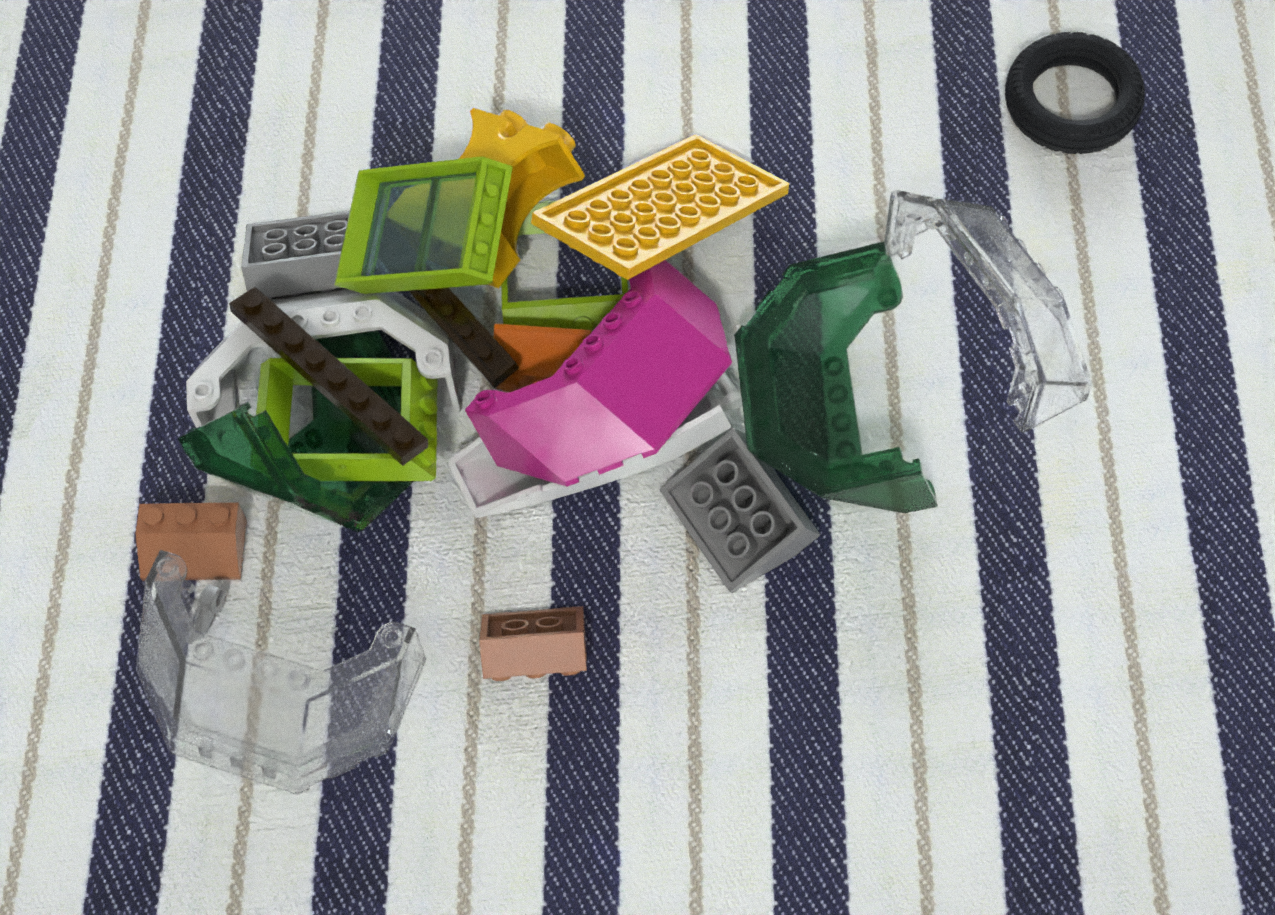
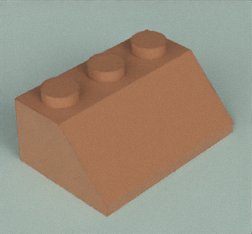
M239 503L139 504L136 544L140 579L142 581L241 580L247 519Z
M583 606L482 614L479 646L483 679L492 678L494 681H505L514 676L540 678L551 673L571 676L578 674L580 671H587Z

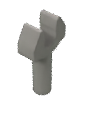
M207 584L198 601L202 609L190 636L189 645L201 648L214 613L221 612L226 591Z

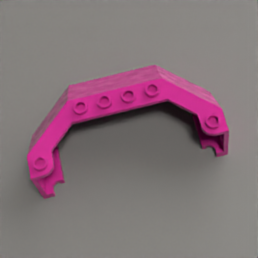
M664 260L629 279L630 290L623 295L622 299L603 318L590 335L583 340L574 353L564 361L563 365L552 377L510 393L498 390H483L475 396L474 400L465 409V412L497 466L566 487L579 483V477L597 470L600 475L624 466L623 460L642 454L643 458L654 455L732 363L717 304Z

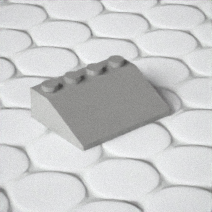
M349 211L247 224L241 265L246 290L249 291L256 287L265 296L272 299L276 296H300L305 292H330L336 288H342L334 285Z
M731 428L660 489L666 501L730 593H734L793 558L821 535L749 435L735 428Z

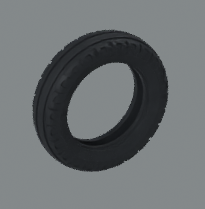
M1061 32L1036 40L1017 56L1007 75L1005 100L1013 122L1024 135L1031 138L1035 143L1057 152L1087 154L1113 146L1134 128L1143 110L1145 88L1137 64L1121 47H1118V45L1110 40H1104L1103 37L1094 34ZM1073 65L1088 68L1103 76L1111 84L1115 92L1116 104L1106 114L1095 119L1070 120L1051 113L1039 103L1034 94L1033 83L1039 75L1054 67Z

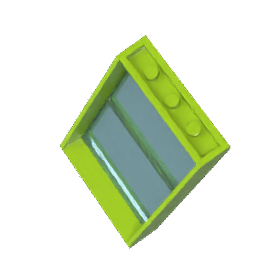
M482 156L359 170L334 285L362 294L491 284L513 166Z

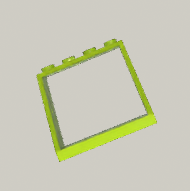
M541 201L535 205L522 223L518 235L545 234L543 230L531 224L532 213L555 201ZM509 274L501 285L503 324L591 330L592 332L622 299L623 295L628 292V280L621 277L622 294L511 302Z
M269 358L261 363L251 465L275 481H432L436 479L438 378L429 379L422 376L418 371L417 363L413 359L337 358L367 386H402L401 416L428 439V448L403 466L390 454H288L293 385H313L283 358Z

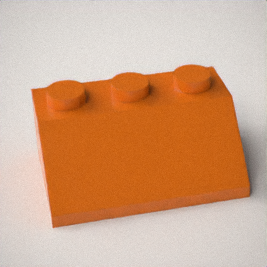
M495 324L494 339L519 366V369L498 385L496 389L513 392L552 377L563 365L564 361L590 335L591 330Z

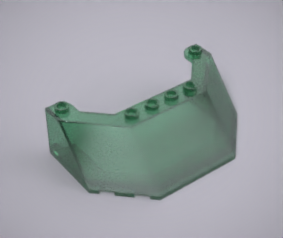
M885 242L790 264L783 272V279L773 292L769 290L755 308L756 313L746 326L742 325L734 334L747 450L824 499L899 513H910L938 507L935 489L932 483L925 478L919 458L913 459V463L906 462L900 447L862 454L847 348L874 314L896 308L903 299L901 280Z
M377 330L315 339L336 358H393ZM312 386L313 420L289 438L288 446L266 410L255 416L247 412L252 408L249 402L198 428H193L177 438L196 469L272 502L355 532L363 531L414 482L319 481L304 474L293 454H389L314 386ZM368 386L401 415L402 386Z

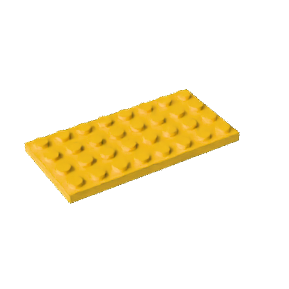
M695 134L533 212L531 224L567 244L570 248L591 258L594 262L612 270L618 276L629 280L787 195L790 183Z

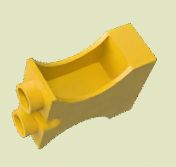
M472 108L470 111L473 122L471 138L459 159L483 156L513 166L493 280L491 284H488L499 289L520 261L517 251V239L521 225L529 212L553 191L565 185L582 181L585 174L571 153L576 147L575 141L558 125L546 123L540 129L530 126L521 116L511 110L505 109L498 116ZM475 180L443 183L429 253V262L447 269L459 268ZM432 184L407 189L387 215V220L418 254Z

